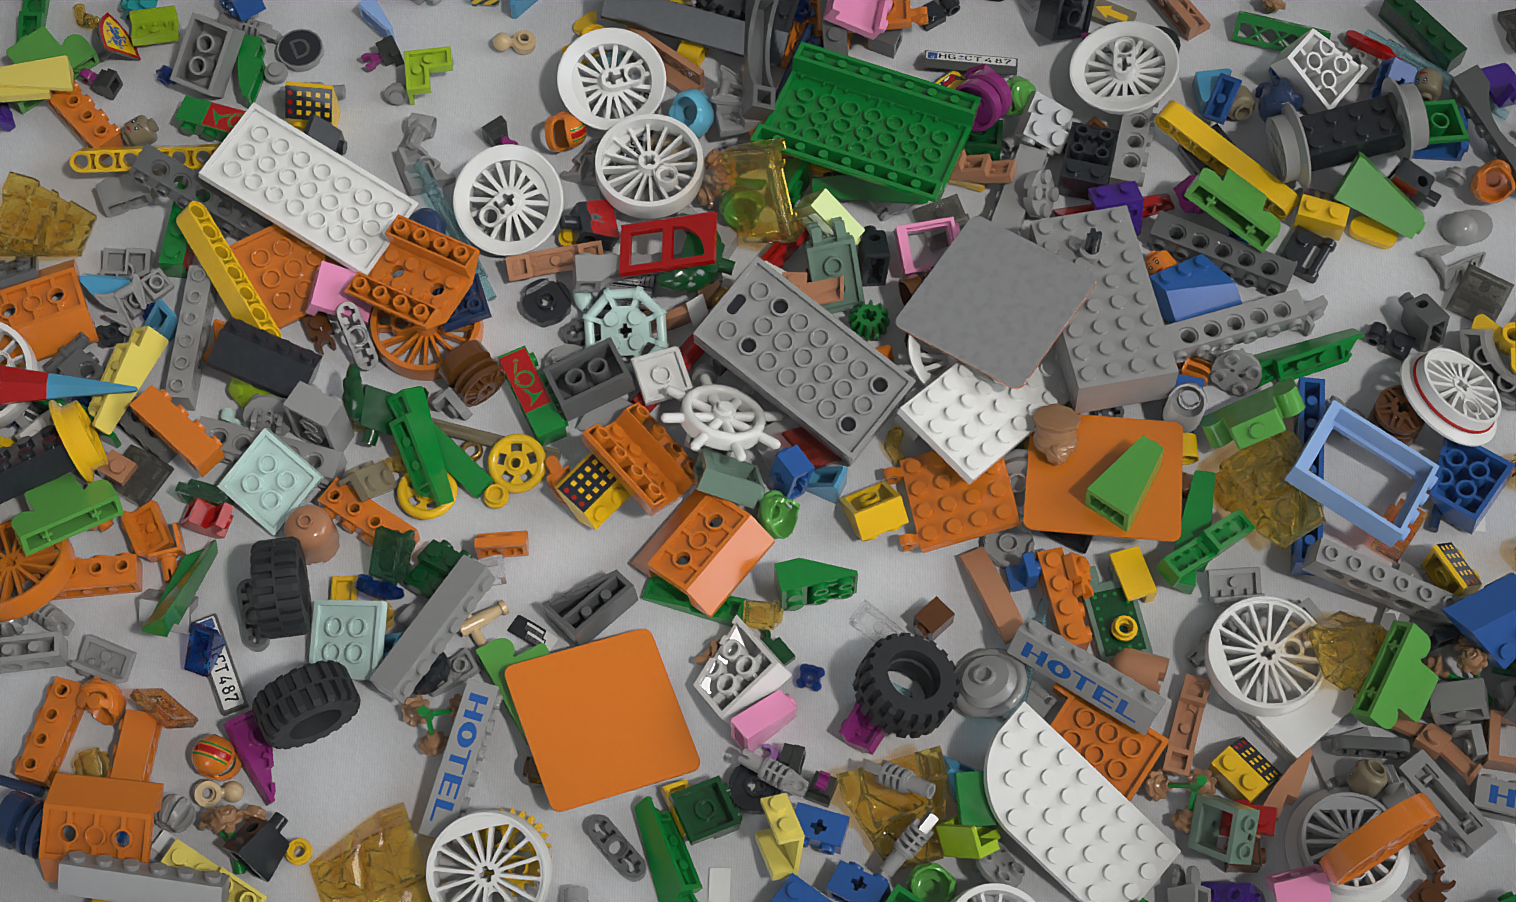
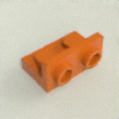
M528 531L477 534V538H474L477 558L529 556Z

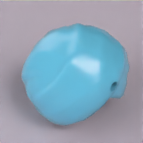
M694 88L678 93L674 97L668 111L669 117L689 127L698 139L708 132L714 122V110L709 96Z

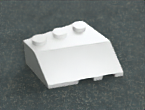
M1310 29L1282 50L1270 64L1280 79L1286 78L1294 92L1303 95L1304 103L1302 106L1308 114L1333 109L1368 69L1365 65H1359L1354 62L1352 56L1347 52L1342 53L1336 49L1333 42L1315 29Z
M738 615L733 619L732 623L734 625L728 635H723L720 640L721 646L713 658H709L693 684L719 717L730 726V720L774 693L792 676L774 653Z

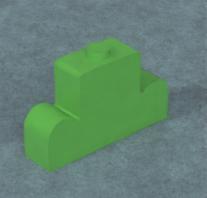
M40 27L33 33L21 37L16 44L6 50L11 65L66 55L74 72V80L80 77L79 74L83 68L92 69L100 63L97 52L83 36L72 34L64 40V45L61 46L45 27ZM45 99L13 101V103L22 114H25Z
M1203 168L1186 189L1184 194L1186 198L1262 253L1279 234L1281 228L1280 221L1272 213L1263 210L1267 196L1231 169H1228L1220 178L1211 169Z
M1293 377L1203 416L1200 426L1211 448L1223 447L1234 440L1238 450H1241L1285 431L1286 427L1283 418L1299 414L1305 409V404Z
M67 474L25 492L24 496L30 511H24L15 515L11 524L21 549L26 556H29L124 514L119 496L110 482L106 480L93 481L86 489H83L73 474Z
M1393 620L1350 711V714L1367 726L1391 729L1396 724L1397 719L1419 722L1438 682V676L1421 662V659L1429 653L1431 642L1429 636L1415 623Z
M498 638L478 648L476 653L492 684L500 687V694L504 695L502 702L526 745H528L504 673L510 665L549 655L550 652L544 643H540L517 656L514 645L510 640Z

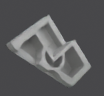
M730 87L728 94L742 97V93L738 89ZM720 88L712 89V96L717 95ZM712 103L720 137L755 130L759 123L765 124L766 119L760 121L742 117V106Z
M420 146L415 151H411L409 147H398L394 161L409 195L427 193L455 182V175L453 173L448 175L440 168L441 163L436 158L429 156L423 147Z
M104 248L103 265L100 275L133 278L134 274H138L139 277H144L151 273L154 251L144 248Z

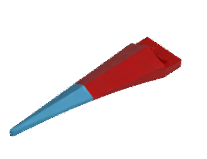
M0 365V405L138 391V388L135 386Z

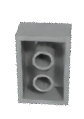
M192 12L170 80L209 96L223 98L245 31L208 16Z
M299 381L283 404L296 437L307 443L344 452L355 436L343 401L336 395L330 394L329 396L323 393L315 384L309 383L307 385Z

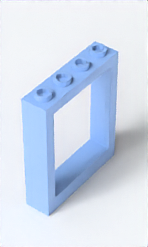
M1333 400L1322 414L1284 480L1392 548L1398 540L1403 542L1411 530L1408 528V525H1412L1420 514L1417 508L1418 506L1421 508L1429 497L1426 491L1427 489L1430 491L1437 482L1438 477L1435 474L1440 466ZM1332 429L1415 480L1393 524L1309 471Z

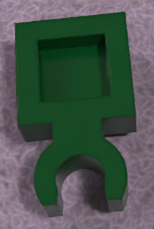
M763 626L762 633L766 637L762 641L786 667L795 660L796 656L780 637L773 641L770 630Z

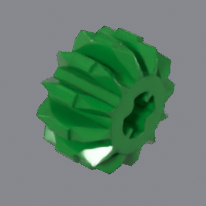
M870 300L866 305L860 301L859 307L853 306L851 314L848 316L850 329L860 337L864 336L866 342L870 340V337L877 341L879 334L885 336L887 327L890 326L887 309H882L881 302L873 305V301Z

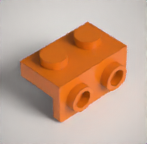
M151 500L133 513L123 510L124 514L121 515L122 527L129 535L131 540L130 547L137 556L147 558L149 553L166 550L175 545L157 501Z

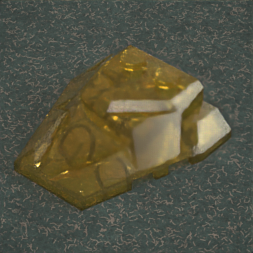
M10 171L2 188L0 256L81 257L97 220V215L72 200L67 202L59 197V192L54 189L49 191L42 187L40 181L34 177Z
M1293 430L1280 432L1275 436L1239 450L1221 462L1219 472L1215 474L1214 499L1219 506L1231 513L1241 509L1256 527L1257 533L1282 550L1326 522L1322 504L1284 480L1304 447Z
M1338 611L1306 629L1324 678L1343 691L1350 688L1356 691L1353 693V696L1357 698L1388 631L1383 626L1366 621L1365 618L1354 613Z
M941 746L889 760V762L912 770L917 777L934 783L936 790L931 799L912 792L901 793L876 783L875 778L877 775L864 771L863 767L836 774L843 801L851 810L883 861L894 850V842L915 817L920 820L928 810L939 818L938 822L931 829L934 834L915 857L910 860L907 859L897 871L922 863L944 859L936 825L945 821L948 771Z
M404 802L378 811L309 864L321 902H432L427 888L426 868Z

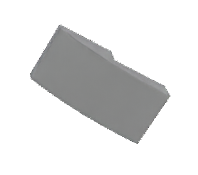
M157 268L141 279L147 301L146 310L141 308L134 293L121 299L133 319H136L150 309L158 299H162L174 288L172 282L160 268Z
M465 648L449 659L451 664L449 677L445 682L442 680L437 685L439 689L431 693L433 697L455 688L467 681L468 678H472L483 671L470 648Z

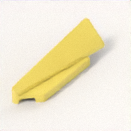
M64 55L1 66L0 102L51 99L52 90L73 91L74 72L68 56Z
M150 326L133 328L128 342L116 344L100 381L135 386L139 390L168 345V339ZM137 392L93 395L88 406L89 414L94 417L92 426L104 434L110 435Z

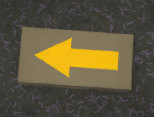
M1095 0L1091 20L1104 26L1108 25L1109 22L1135 21L1137 12L1107 0Z

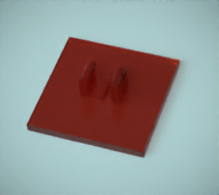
M802 427L784 431L781 434L792 447L795 445L799 446L815 467L814 470L843 461Z

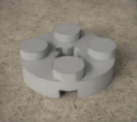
M1049 169L1032 170L1028 173L1024 182V189H1028L1027 197H1023L1024 206L1029 216L1048 218L1054 202L1059 198V190L1057 187H1054L1052 174Z

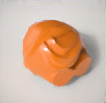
M1494 159L1488 161L1474 172L1469 182V189L1477 200L1495 204L1508 198L1516 189V184L1509 164L1503 160Z
M94 676L81 686L82 692L77 697V705L84 707L93 714L97 721L104 725L113 726L116 724L127 705L122 690L113 682L101 680L99 676Z

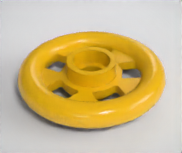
M525 434L507 435L498 440L489 453L487 461L489 475L495 480L494 484L505 487L508 493L519 494L528 492L535 488L545 475L547 468L545 463L546 454L541 444L531 436ZM512 444H522V451L512 452ZM534 452L537 462L530 464L527 454ZM500 453L507 455L504 465L497 464ZM515 459H519L521 462L517 468H514L512 465ZM529 470L533 476L524 482L520 476ZM505 471L514 476L511 482L506 481L502 477Z
M446 470L454 501L428 510L426 505L435 502V500L416 494L415 490L409 487L411 479L408 472H406L398 484V502L401 508L414 518L421 520L438 518L447 513L456 501L458 488L455 478ZM413 496H416V499L420 502L416 506H413L409 501Z

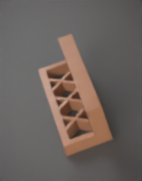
M1153 0L1187 41L1210 29L1211 24L1190 0Z
M627 26L628 31L634 32L646 39L659 53L666 71V86L677 93L693 88L701 91L704 88L703 69L646 31ZM618 50V54L624 57L626 55V52ZM631 56L629 61L635 63L638 61V59H636L634 56Z

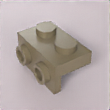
M371 460L360 467L355 466L344 473L346 477L339 481L340 486L352 483L362 503L393 491L398 487L393 473L389 470L384 460L375 464Z

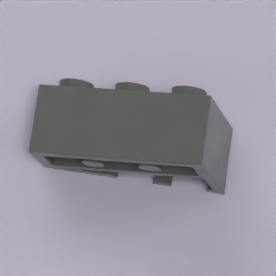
M615 570L588 582L587 586L581 589L564 593L565 596L552 602L546 601L542 603L547 618L576 646L590 643L639 599L634 585L618 570Z

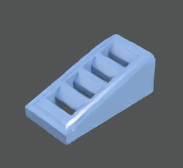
M362 0L359 2L361 17L384 38L392 35L395 40L393 27L377 0Z

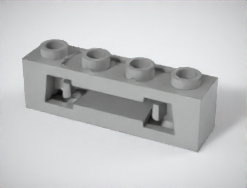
M1423 749L1396 770L1400 781L1407 782L1416 794L1424 792L1430 798L1441 815V818L1434 824L1435 828L1439 832L1445 833L1451 840L1453 848L1458 853L1464 854L1466 858L1470 857L1498 833ZM1430 781L1432 783V786L1430 788H1425V786L1429 784L1428 782ZM1464 819L1465 821L1459 826L1457 822Z

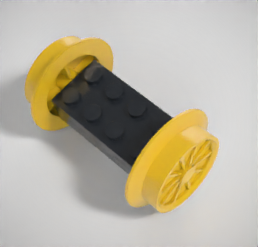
M50 400L49 409L55 426L48 425L40 433L31 437L24 436L16 444L0 448V504L75 469H78L88 483H92L94 481V471L108 465L107 455L95 427L92 426L86 411L77 400L64 406L59 405L54 400Z

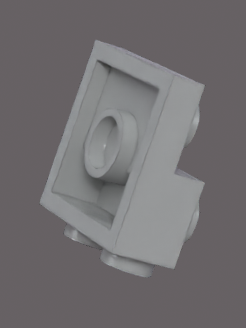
M1032 91L1014 135L1021 138V142L1027 146H1035L1040 150L1047 151L1048 157L1061 155L1070 134L1066 130L1074 112L1040 92Z

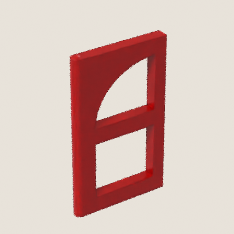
M716 211L621 225L620 276L626 277L716 264ZM674 230H686L698 236L704 246V255L674 259ZM663 232L662 261L631 265L632 236Z

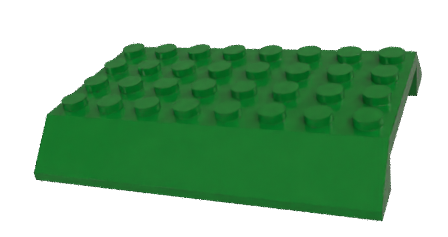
M801 41L793 57L792 72L775 102V111L768 116L765 124H758L750 139V143L935 203L941 200L970 136L981 97Z

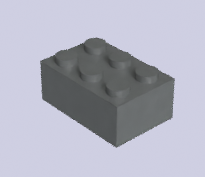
M611 337L543 369L568 422L636 390L631 375Z

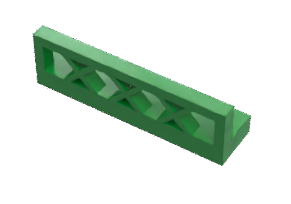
M1239 10L1232 40L1282 51L1287 47L1283 39L1290 34L1297 35L1300 38L1310 29H1315L1330 40L1331 31ZM1241 22L1250 24L1256 33L1248 38L1238 36ZM1255 26L1263 27V29L1258 31ZM1267 29H1272L1277 34L1278 39L1271 43L1264 42L1260 33ZM1278 31L1285 32L1286 34L1281 36ZM1255 36H1258L1259 39H1260V41H1259V40L1252 39V38H1254ZM1281 41L1283 46L1277 45L1275 43Z

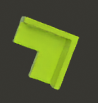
M451 46L404 51L406 88L410 105H415V95L431 93L430 73L453 71L454 60Z
M958 815L936 825L944 857L981 859L1000 849L998 839L1001 836L998 828L959 825Z

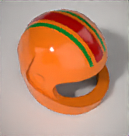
M562 111L552 115L545 121V139L549 150L552 152H562L567 149L576 148L586 139V124L579 121L569 111ZM553 126L555 131V141L553 137Z
M209 734L199 739L193 747L191 761L194 768L202 776L216 781H228L240 772L242 760L229 740L216 734ZM234 756H236V762L233 769L225 775L217 776V774L223 773L230 767L234 760Z

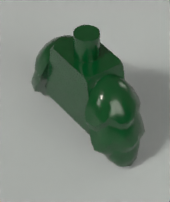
M682 212V213L678 214L676 217H678V216H684V215H690V214H687V213H683V212ZM683 230L687 237L680 258L704 255V246L700 238L692 232ZM717 231L716 264L676 269L659 275L656 281L662 288L692 293L714 283L717 271L732 275L736 261L722 257L725 244L722 243L721 236Z
M356 363L350 364L343 379V405L349 417L354 420V424L365 428L361 442L376 446L380 433L393 435L389 423L397 418L386 398L394 393L368 384H362L358 365ZM424 387V392H425V395H426V399L428 400L429 392H428V390Z

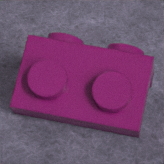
M856 701L847 719L842 722L839 734L848 746L873 755L886 733L883 732V728L879 725L875 727L870 722L872 719L868 715L864 716L860 710L862 705L857 704Z

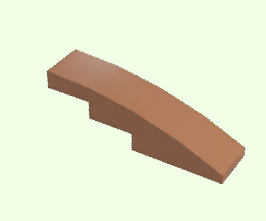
M963 149L950 179L976 183H1012L1017 165L1015 159L992 161L990 154L966 155L965 149Z
M983 546L960 555V562L971 578L972 587L983 603V610L1004 644L1011 643L1024 621L995 565Z
M1310 748L1288 768L1262 805L1277 808L1276 822L1280 817L1284 803L1293 806L1299 796L1314 752ZM1256 834L1255 839H1260L1261 835Z

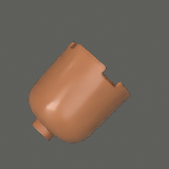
M303 505L289 513L285 520L284 533L286 537L293 536L300 540L306 565L319 562L326 563L335 556L340 547L339 533L331 516L323 508L316 505Z
M1124 648L1116 653L1113 660L1108 659L1107 663L1114 669L1133 678L1139 684L1160 695L1161 685L1158 684V680L1164 682L1170 659L1133 648Z

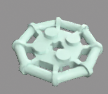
M637 286V288L626 289L606 288L588 312L583 313L582 318L584 319L585 328L584 349L609 337L612 338L620 356H641L642 349L649 342L655 344L649 353L664 350L669 346V343H667L666 314L668 312L666 308L663 309L643 291V287ZM633 298L631 306H618L615 300ZM640 301L653 312L652 315L647 316L638 308ZM609 302L612 309L603 319L596 317ZM654 320L657 323V339L652 337L651 322ZM594 322L601 324V340L595 342ZM624 324H627L628 328H632V333H628V338H624V335L620 333V329L623 328ZM625 363L629 373H633L631 363Z

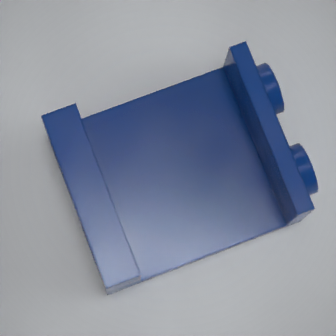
M1459 108L1460 115L1467 130L1468 118H1464V108ZM1469 140L1428 144L1426 148L1413 151L1412 159L1461 161L1464 153L1468 152Z

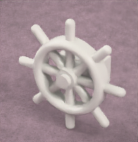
M702 374L700 376L702 386H698L688 393L671 385L666 387V394L681 401L682 404L679 413H663L661 421L663 423H681L687 432L684 446L700 453L701 448L704 447L743 462L746 460L744 450L753 447L758 442L773 449L780 448V441L763 431L766 422L781 421L783 414L779 411L764 412L759 403L750 396L754 392L750 386L746 385L740 391L733 387L712 384L710 377L707 374ZM692 408H695L700 412L693 413ZM744 422H751L752 426H750V425H748V424H746V423H744Z

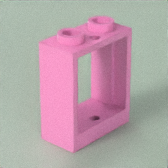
M954 217L896 226L894 236L902 278L912 274L921 275L922 270H930L932 266L936 265L914 268L908 235L946 228L948 244L950 246L960 233L959 224L954 222Z

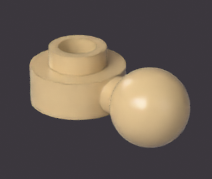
M527 30L516 32L513 38L509 37L506 33H498L493 38V46L498 51H506L513 47L517 53L528 55L535 50L536 38L532 32Z
M202 780L195 786L193 791L195 801L205 808L217 805L221 798L235 803L240 801L244 795L243 786L236 781L228 782L224 787H219L213 780ZM206 788L212 790L209 797L202 796V792Z

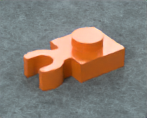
M1073 552L1064 555L1063 559L1068 578L1074 582L1073 591L1075 596L1083 595L1084 600L1094 596L1093 589L1089 584V581L1092 580L1090 564L1086 557Z

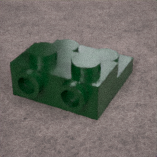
M998 119L993 126L985 131L971 130L964 147L966 155L990 154L992 161L1000 160L1004 120Z
M433 539L417 556L419 564L408 574L403 583L406 588L430 599L463 555L472 559L473 557L466 550H461L460 552L454 550L453 546L446 540L438 542Z
M719 775L670 794L669 799L691 846L712 837L717 839L740 828L742 821L741 812L737 806H733L730 799V788L726 782H722Z

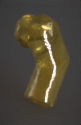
M83 4L73 6L76 22L79 27L98 29L100 21L98 16L86 13Z
M894 427L888 431L883 445L884 450L895 465H899L900 460L906 459L899 449L904 436L903 430L899 427Z

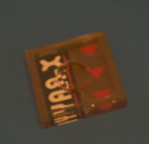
M163 688L134 689L129 696L166 729L193 728L198 722V718Z

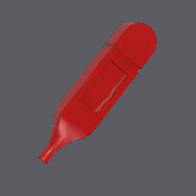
M1354 30L1346 32L1345 43L1381 60L1397 57L1393 50L1385 44Z

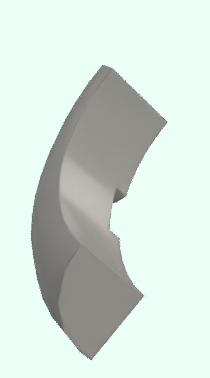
M1460 329L1463 355L1476 363L1488 375L1495 385L1501 401L1516 406V374L1500 358L1494 343L1493 329Z

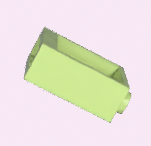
M826 188L805 195L790 212L807 231L808 223L817 222L821 228L822 238L834 235L831 218L839 216L845 222L846 233L850 232V235H853L855 245L861 241L860 236L865 231Z

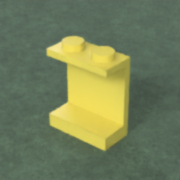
M787 793L761 798L760 803L771 828L756 831L755 840L772 881L788 878L792 873L798 875L805 835Z

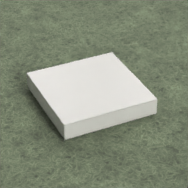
M679 346L631 358L630 362L645 406L673 399V397L665 392L666 387L669 385L685 393L693 389Z

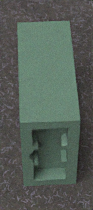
M704 447L701 448L693 467L696 489L754 509L757 501H761L765 493L759 467L745 461L739 462L736 458Z
M1197 794L1188 847L1229 864L1251 865L1260 810L1219 795ZM1222 810L1233 814L1227 851L1216 847Z

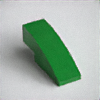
M245 34L238 55V78L247 109H249L253 102H256L265 79L264 71L266 66L263 58L266 49L262 38Z

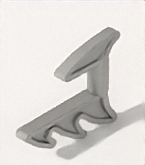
M721 65L722 83L717 95L711 96L710 101L723 105L742 106V97L728 93L730 87L743 90V71H739L738 76L731 69Z
M1455 244L1425 249L1420 253V256L1431 259L1441 274L1443 291L1446 292L1455 283L1459 273L1461 277L1460 283H1464L1473 265L1474 272H1477L1484 262L1486 252L1476 254L1449 267L1446 266L1441 256L1454 251L1456 248Z
M138 274L133 275V279L129 284L114 292L94 294V297L101 304L117 311V313L105 312V315L120 324L126 325L127 328L119 327L118 330L129 337L135 325L121 299L134 293L141 308L147 309L145 291Z

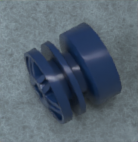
M17 790L11 791L0 803V847L8 850L16 848L19 854L27 855L35 860L39 859L45 800L36 801L33 796Z

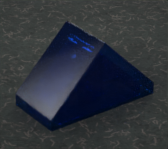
M196 622L191 623L184 665L185 670L207 678L210 676L226 643L218 630Z

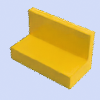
M1139 545L1109 554L1127 602L1142 598L1144 603L1154 601L1157 589Z

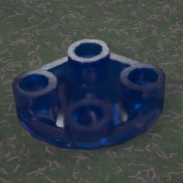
M359 574L357 581L354 582V587L358 591L377 600H399L405 596L404 590L397 587L398 581L392 578L384 577L380 581L373 579L370 575Z

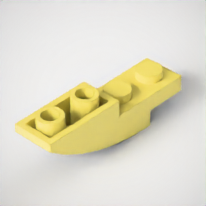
M178 839L175 840L161 860V863L171 867L180 868L186 866L194 870L205 872L214 870L219 871L221 874L230 875L228 902H265L268 898L225 868L219 867Z

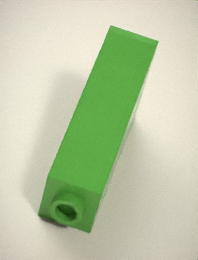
M1359 151L1335 189L1334 199L1410 239L1414 237L1415 233L1419 235L1426 223L1423 212Z
M1144 435L1141 436L1087 488L1085 506L1127 532L1131 528L1161 466L1164 448Z

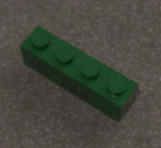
M1384 0L1378 16L1440 74L1445 76L1461 64L1468 48L1415 0Z

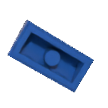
M1220 73L1202 117L1224 125L1242 80Z

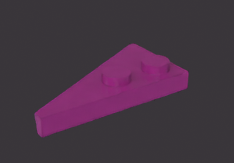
M250 710L226 721L223 727L266 806L275 801L274 796L276 793L275 782H272L271 768L274 766L273 747L266 743L253 712Z

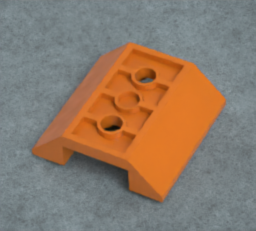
M398 214L385 232L390 244L368 276L357 272L344 291L348 295L427 330L446 323L473 284L480 251L475 247ZM396 271H404L401 276L396 278L392 277ZM435 289H444V291L441 294L436 296L432 295Z
M75 259L41 269L37 278L0 289V322L16 330L28 342L37 362L55 356L60 351L59 348L62 345L66 346L80 331L90 339L92 344L100 341L96 333L95 322L87 307L80 283V272ZM56 293H63V294H64L63 297H62L60 300H58V301H53V300H52V297H53L54 294H56ZM7 309H15L13 315L9 317L4 316V312ZM4 335L0 342V350L2 351L13 339ZM18 345L9 355L13 359L24 353L21 346ZM3 360L0 365L6 366L7 360ZM26 361L17 364L15 368L26 366Z
M639 402L626 408L613 423L605 427L598 423L582 433L583 444L650 517L676 502L696 484L693 473L695 461L683 451L681 445L671 438L665 428Z
M695 489L631 564L650 578L657 574L688 595L690 604L711 618L772 547L775 541L748 512L729 500ZM714 519H721L723 521L718 527H711L709 525ZM682 556L690 558V561L685 565L677 564V560Z
M57 772L43 808L38 858L45 881L58 882L59 863L68 851H83L90 855H110L117 859H137L140 862L150 863L154 816L162 808L164 783ZM67 825L72 826L76 831L74 840H68L64 836V828ZM120 831H125L130 837L127 846L121 845L117 840V835Z

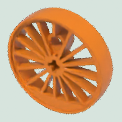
M374 306L371 314L370 329L374 347L387 367L408 379L433 381L443 379L439 374V368L443 359L435 340L450 353L454 348L443 338L459 344L470 340L482 342L484 324L482 320L450 331L467 332L466 338L449 332L445 333L442 324L426 330ZM383 317L390 318V325H381ZM404 323L407 324V327L399 329L397 325ZM393 333L395 336L380 341L379 334ZM408 340L393 354H390L385 349ZM429 341L433 345L439 363L428 365ZM424 344L423 365L413 364ZM415 345L407 362L398 359Z
M12 519L0 524V551L5 548L7 554L5 556L0 552V622L18 619L35 612L50 602L64 588L75 566V551L69 538L26 556L17 541L11 524ZM55 562L53 566L42 565ZM32 573L46 574V576L39 581L32 576ZM29 580L35 586L25 592L22 584ZM17 587L19 595L10 599L12 591Z
M1424 792L1418 793L1396 804L1354 831L1328 851L1319 863L1335 886L1345 884L1369 871L1431 828L1441 818V815Z

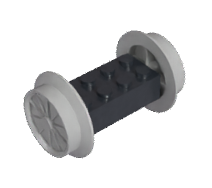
M1388 77L1382 83L1381 97L1301 117L1298 116L1292 104L1285 103L1280 115L1267 118L1266 139L1271 162L1278 179L1283 183L1296 180L1301 187L1307 188L1311 183V172L1353 162L1359 151L1367 158L1394 151L1400 160L1403 157L1411 160L1413 151L1427 147L1429 142V124L1423 99L1415 84L1408 82L1398 85L1393 78Z

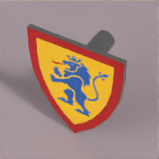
M108 12L103 15L98 23V33L103 46V50L98 54L99 60L104 62L109 56L116 53L140 61L141 58L136 46H133L126 30Z

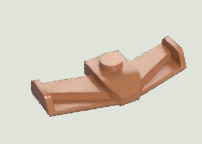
M782 272V276L819 305L844 300V275L807 283V272Z
M1397 719L1396 724L1391 728L1415 739L1412 746L1418 750L1423 749L1433 760L1441 756L1467 780V785L1473 782L1483 768L1481 764L1477 766L1450 741L1452 739L1451 734L1434 723L1425 725L1420 722L1416 723Z

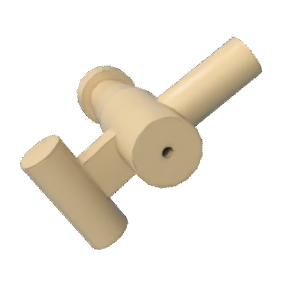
M500 600L496 606L474 615L469 614L459 630L461 636L464 638L471 634L478 648L488 644L480 629L503 614L505 616L509 613L505 602Z

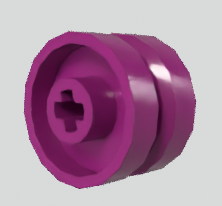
M990 70L976 71L955 88V90L981 97L972 127L973 131H985L990 128L1012 106V93L1009 85L999 74Z

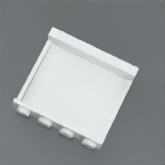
M1287 623L1275 644L1279 643L1297 628H1292ZM1276 633L1271 637V640H1270L1271 642H1272L1274 636L1276 635ZM1302 633L1295 637L1302 643L1306 642ZM1287 646L1284 648L1287 654L1297 655V651L1293 647ZM1314 648L1304 649L1302 656L1316 658ZM1252 662L1239 665L1231 672L1232 675L1235 676ZM1297 663L1295 665L1316 676L1317 665ZM1328 663L1327 672L1319 690L1300 709L1277 717H1260L1238 709L1236 710L1292 765L1307 749L1311 748L1350 713L1360 690L1355 685L1349 684L1342 677V673L1336 666ZM1255 667L1236 681L1242 694L1256 671ZM1286 670L1303 691H1307L1312 686L1311 682ZM1260 671L1247 698L1261 702L1263 672ZM1268 671L1267 703H1280L1272 677ZM1278 674L1286 699L1290 701L1299 697Z

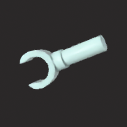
M231 408L222 409L221 421L246 427L243 421L235 418V410Z

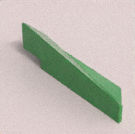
M838 171L826 172L822 177L811 178L812 193L826 188L835 199L928 203V200Z
M1351 328L1254 354V357L1262 367L1261 380L1254 389L1274 379L1278 383L1291 377L1296 380L1300 377L1348 362L1352 356L1351 349L1357 339L1363 338V333Z
M417 386L402 389L386 398L397 418L391 421L389 426L414 490L421 497H429L435 500L437 506L449 504L454 501L424 388Z
M1200 470L1194 472L1181 521V536L1175 543L1174 551L1200 536L1205 529L1211 526L1216 473ZM1207 564L1174 587L1185 594L1191 595L1196 586L1197 572H1204Z
M216 540L211 541L206 548L184 556L153 614L142 626V632L167 638L173 625H179L218 554Z
M646 796L635 805L634 809L658 901L698 902L694 893L699 892L703 887L676 822L668 810L661 812L654 806L653 798Z

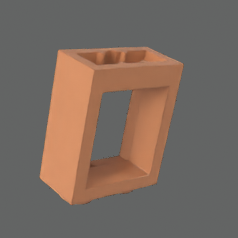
M1490 710V719L1483 720V735L1488 754L1481 761V765L1485 769L1516 773V758L1499 755L1501 724L1516 727V724L1503 717L1504 711Z

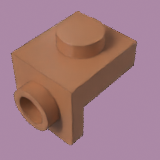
M111 449L107 455L108 465L97 469L101 478L105 480L110 479L124 487L139 467L135 462Z

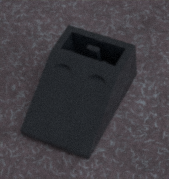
M1072 121L1057 188L1059 194L1089 200L1088 188L1106 186L1108 184L1119 131Z

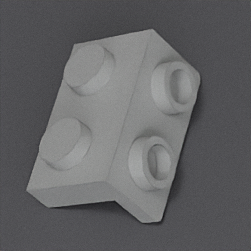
M1258 566L1206 570L1208 600L1216 603L1217 607H1230L1232 602L1265 596L1262 593L1260 567Z
M90 634L86 636L79 659L72 660L70 666L77 668L78 673L84 676H99L101 680L113 682L114 684L125 683L128 681L137 652Z

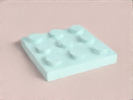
M264 428L217 487L275 536L285 526V520L289 513L305 502L324 476L269 428Z
M314 600L309 663L313 664L322 660L325 662L328 660L337 661L347 668L352 680H370L369 678L383 661L388 602Z

